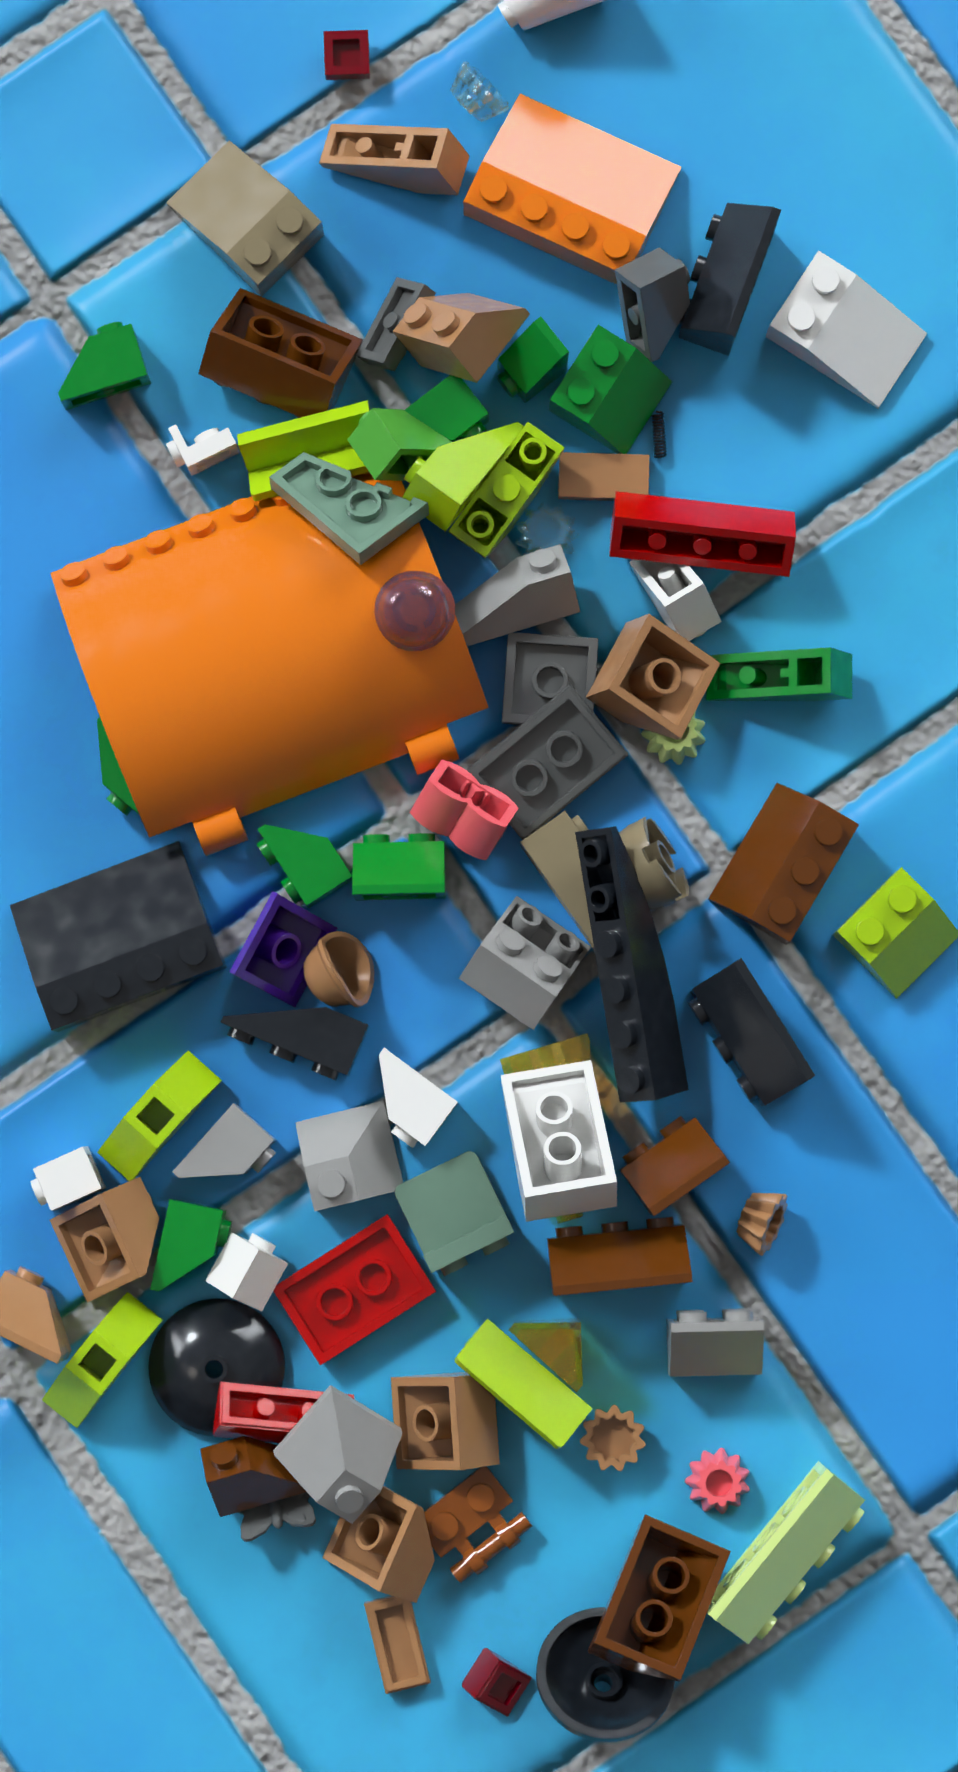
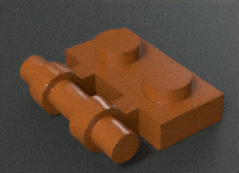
M487 1466L479 1467L424 1511L431 1545L440 1558L454 1547L463 1556L460 1561L450 1568V1571L460 1583L474 1572L477 1575L481 1574L489 1567L487 1564L489 1560L506 1547L510 1550L521 1542L519 1537L532 1527V1524L523 1512H520L509 1522L502 1516L500 1511L513 1502V1499ZM488 1521L496 1532L475 1548L467 1537Z

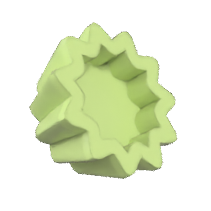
M694 713L682 738L678 740L648 730H643L641 735L649 740L646 748L647 752L658 753L661 763L672 759L677 765H680L685 756L695 758L697 756L696 746L706 741L700 733L705 726V722L696 719Z

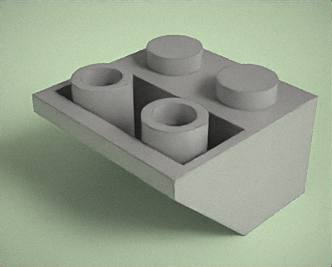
M516 896L480 944L459 979L534 1030L591 946L541 913L536 907Z
M722 1309V1318H707V1312H704V1310H676L677 1319H666L668 1375L670 1377L762 1374L764 1321L759 1317H753V1311H750V1309Z

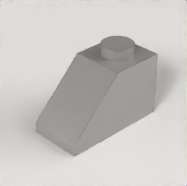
M233 1103L172 1172L178 1178L247 1174L251 1168L259 1173L276 1154L270 1148L276 1139L241 1107Z

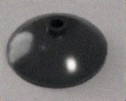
M222 1298L200 1300L183 1307L173 1314L157 1333L151 1347L148 1364L150 1385L162 1410L181 1427L206 1436H213L220 1382L282 1388L286 1368L281 1341L269 1321L258 1311L244 1303ZM216 1360L222 1364L223 1373L220 1377L214 1378L208 1375L206 1366L209 1361Z
M605 1607L585 1609L559 1622L550 1631L541 1646L536 1666V1681L541 1700L551 1716L561 1726L582 1738L598 1742H618L636 1737L650 1729L662 1717L670 1703L675 1681L629 1671L588 1653ZM603 1681L608 1683L611 1689L602 1692L595 1687V1684Z

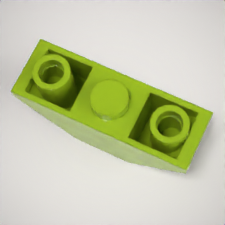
M527 422L450 528L449 533L486 559L512 530L538 494L565 447Z
M188 1050L129 1110L97 1153L128 1181L135 1179L223 1080Z
M127 1292L66 1364L42 1398V1401L78 1428L154 1333L163 1319L130 1292Z

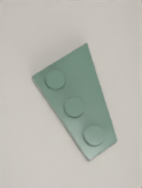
M305 452L269 477L270 486L274 492L360 565L429 515L428 502L415 497L411 501L394 495L391 487L378 482L372 486L352 478L351 471Z

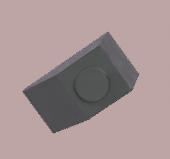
M660 247L615 269L626 342L637 348L651 362L660 358L690 304L688 291L690 275L685 264L681 260L669 255Z

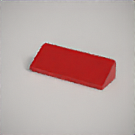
M220 1382L213 1436L230 1439L247 1436L264 1442L280 1443L324 1392ZM347 1394L354 1399V1394Z

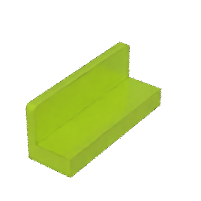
M368 400L237 434L238 446L248 470L250 493L253 500L260 501L279 496L271 489L269 477L303 452L351 471V476L369 472L347 440L359 426L360 418L371 410Z
M489 1319L473 1333L454 1359L458 1366L555 1449H560L564 1446L593 1409Z

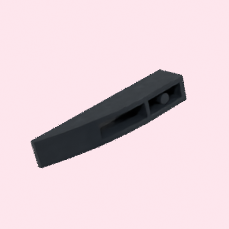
M616 826L577 831L575 835L620 1103L653 1101L689 1090L675 1003L666 963L652 914L638 881L633 863Z

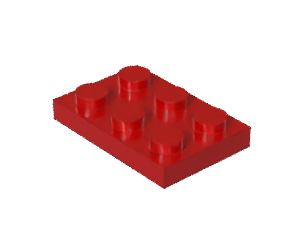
M388 1214L281 1281L274 1289L275 1295L320 1366L436 1292L433 1284Z

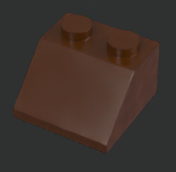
M679 1116L659 1131L664 1138L648 1148L645 1142H642L622 1157L626 1165L619 1169V1171L652 1216L657 1215L730 1163L696 1118L686 1122L682 1116Z

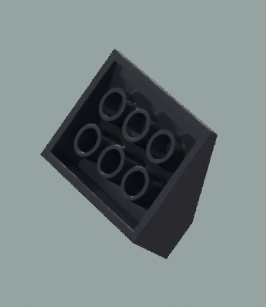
M179 841L10 905L35 988L52 1031L60 1032L227 968Z

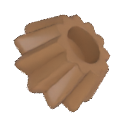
M752 1193L741 1211L736 1232L739 1237L761 1256L770 1250L772 1242L778 1236L779 1228L784 1221V1213L788 1206L786 1203L788 1195Z
M612 1405L608 1412L596 1409L594 1420L583 1422L587 1434L580 1439V1443L588 1447L586 1459L598 1460L601 1470H605L612 1465L618 1471H622L626 1461L632 1463L638 1461L636 1451L644 1448L646 1444L639 1437L644 1430V1425L634 1422L633 1411L629 1410L621 1413L616 1405Z

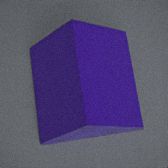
M272 891L229 972L279 1000L296 1007L307 987L304 978V961L318 944L320 938L328 933L336 932L338 928Z

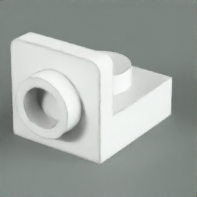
M177 425L168 428L173 440L166 443V446L177 468L186 464L191 476L240 453L229 428L219 431L218 428L206 430L194 438L195 444L187 447Z

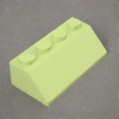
M818 1461L719 1582L707 1611L708 1615L747 1644L755 1636L762 1640L777 1621L773 1614L783 1601L791 1604L806 1586V1582L802 1579L813 1565L820 1568L832 1555L835 1546L831 1542L842 1529L848 1533L859 1522L865 1512L860 1508L865 1499Z

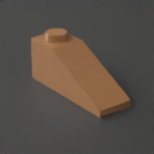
M331 124L319 164L323 168L416 193L458 195L470 155L449 128Z

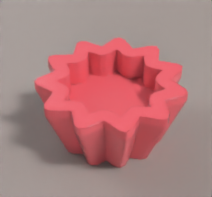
M719 1448L714 1455L703 1450L701 1461L689 1463L693 1474L685 1479V1483L693 1488L690 1500L701 1501L704 1512L715 1507L721 1514H724L729 1505L739 1507L741 1505L740 1495L750 1491L749 1486L744 1482L750 1471L740 1467L739 1455L728 1457L723 1448Z

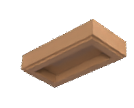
M562 452L559 457L558 499L614 501L616 491L649 495L650 455Z
M387 1596L364 1602L385 1693L389 1694L431 1683L412 1602L395 1596Z

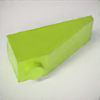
M515 422L439 446L426 461L419 457L404 477V480L410 484L402 498L411 501L415 497L428 502L429 515L425 518L446 532L474 497L524 426L519 422Z

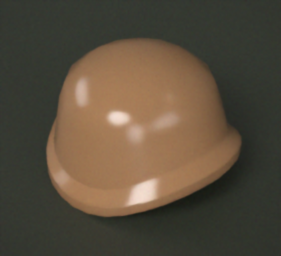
M336 931L320 938L318 944L308 954L304 961V978L311 993L328 1006L352 1005L358 1008L366 1004L371 996L374 984V964L369 951L356 937L346 932Z

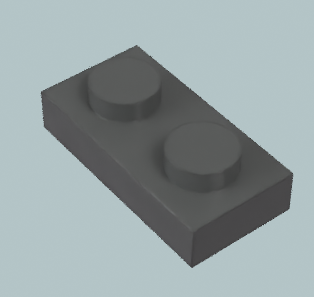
M396 277L356 356L369 365L395 372L407 349L392 331L402 320L405 311L419 297L435 296L436 292L425 284Z

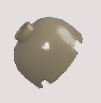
M646 817L619 832L637 873L638 881L650 910H657L671 905L689 895V885L683 867L678 870L675 869L670 854H676V852L654 820L651 818L646 820Z

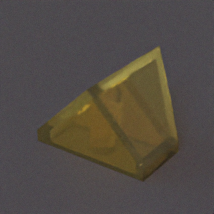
M579 1318L514 1321L508 1327L512 1334L572 1389L578 1392L583 1386L581 1321Z

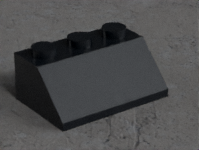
M727 203L722 216L714 213L705 237L706 240L712 241L707 258L698 255L690 277V281L697 283L692 299H690V304L679 322L682 325L679 334L680 339L729 356L773 238L781 209L771 206Z
M742 958L690 990L694 999L688 1002L689 1007L702 1026L707 1022L712 1026L718 1036L712 1043L725 1064L734 1061L742 1074L736 1081L750 1103L757 1099L761 1106H765L815 1076Z

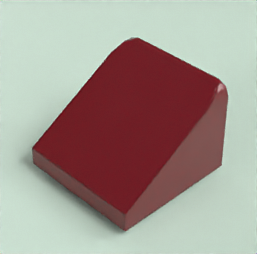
M484 1648L464 1678L462 1687L474 1699L508 1717L532 1677L492 1650Z

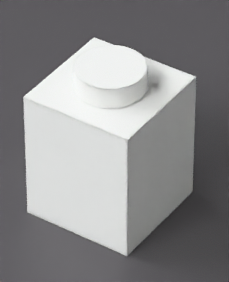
M88 1146L78 1148L33 1169L36 1179L31 1181V1186L41 1206L48 1203L51 1211L58 1210L106 1188Z
M231 1232L227 1243H225L205 1281L231 1298L262 1312L288 1263L273 1254L276 1245L252 1233L249 1240Z

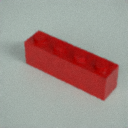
M616 491L610 529L609 556L789 577L796 541L795 512Z

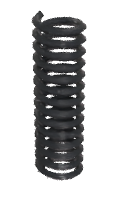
M656 411V413L661 414L651 415L654 417L652 420H656L652 421V432L654 433L653 436H655L653 439H656L653 442L662 443H654L653 451L655 452L654 455H656L654 458H662L667 455L664 431L665 419L662 411Z

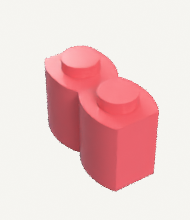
M441 760L426 782L410 814L426 829L448 836L466 854L481 860H487L519 808L504 793L490 786L480 784L464 768L452 762Z

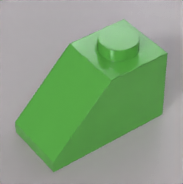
M372 408L365 413L359 420V426L347 439L374 480L406 481L404 480L405 475L419 457L426 461L437 447L452 443V441L403 409Z

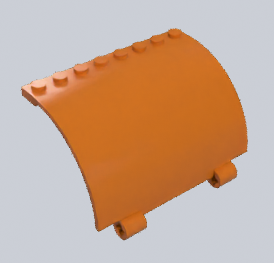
M370 472L352 476V478L372 486L378 482L391 487L393 494L399 497H403L406 492L402 481L374 480ZM251 496L240 498L230 505L212 512L198 514L188 521L170 528L156 530L146 537L128 544L109 548L104 553L86 560L67 564L62 569L50 573L87 684L149 838L192 822L205 856L248 840L241 817L409 753L417 775L435 769L441 760L449 762L459 760V755L447 724L489 708L453 607L419 522L360 565L280 496L260 501H254Z

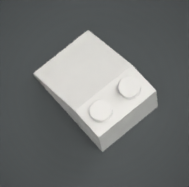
M818 250L769 325L766 337L879 409L926 337L927 332L857 274Z
M591 1060L501 1075L514 1161L526 1222L616 1207L617 1179Z

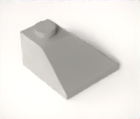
M384 1101L295 1122L314 1212L395 1192L396 1187L403 1183Z
M330 1385L273 1452L274 1456L316 1503L353 1524L381 1492L403 1432L401 1427Z

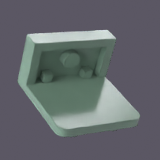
M467 1151L405 1181L395 1189V1196L419 1243L431 1273L441 1269L443 1275L446 1276L468 1265L465 1256L479 1249H482L486 1256L510 1244L506 1236L514 1233V1230L478 1156L472 1151Z

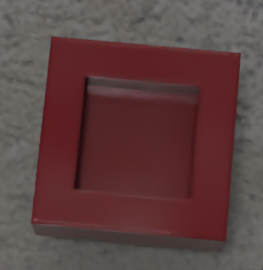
M368 30L323 31L325 79H370Z

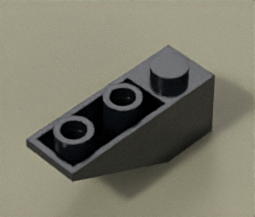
M327 1007L223 1016L221 1023L230 1026L228 1036L249 1045H253L255 1038L272 1044L269 1053L292 1063L295 1062L297 1055L314 1062L312 1071L335 1081L339 1072L347 1076L350 1075L370 1027L368 1024Z

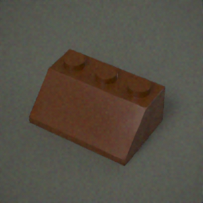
M240 288L210 331L198 374L213 380L220 386L230 387L249 395L262 404L275 406L294 414L297 418L334 408L363 339Z
M776 783L708 900L787 945L794 937L859 824L814 798Z
M673 1217L646 1219L647 1228L629 1230L628 1221L602 1223L600 1233L583 1234V1226L555 1228L556 1237L547 1238L553 1295L693 1282L685 1225H674Z
M645 1514L637 1527L588 1653L629 1671L680 1682L731 1551Z

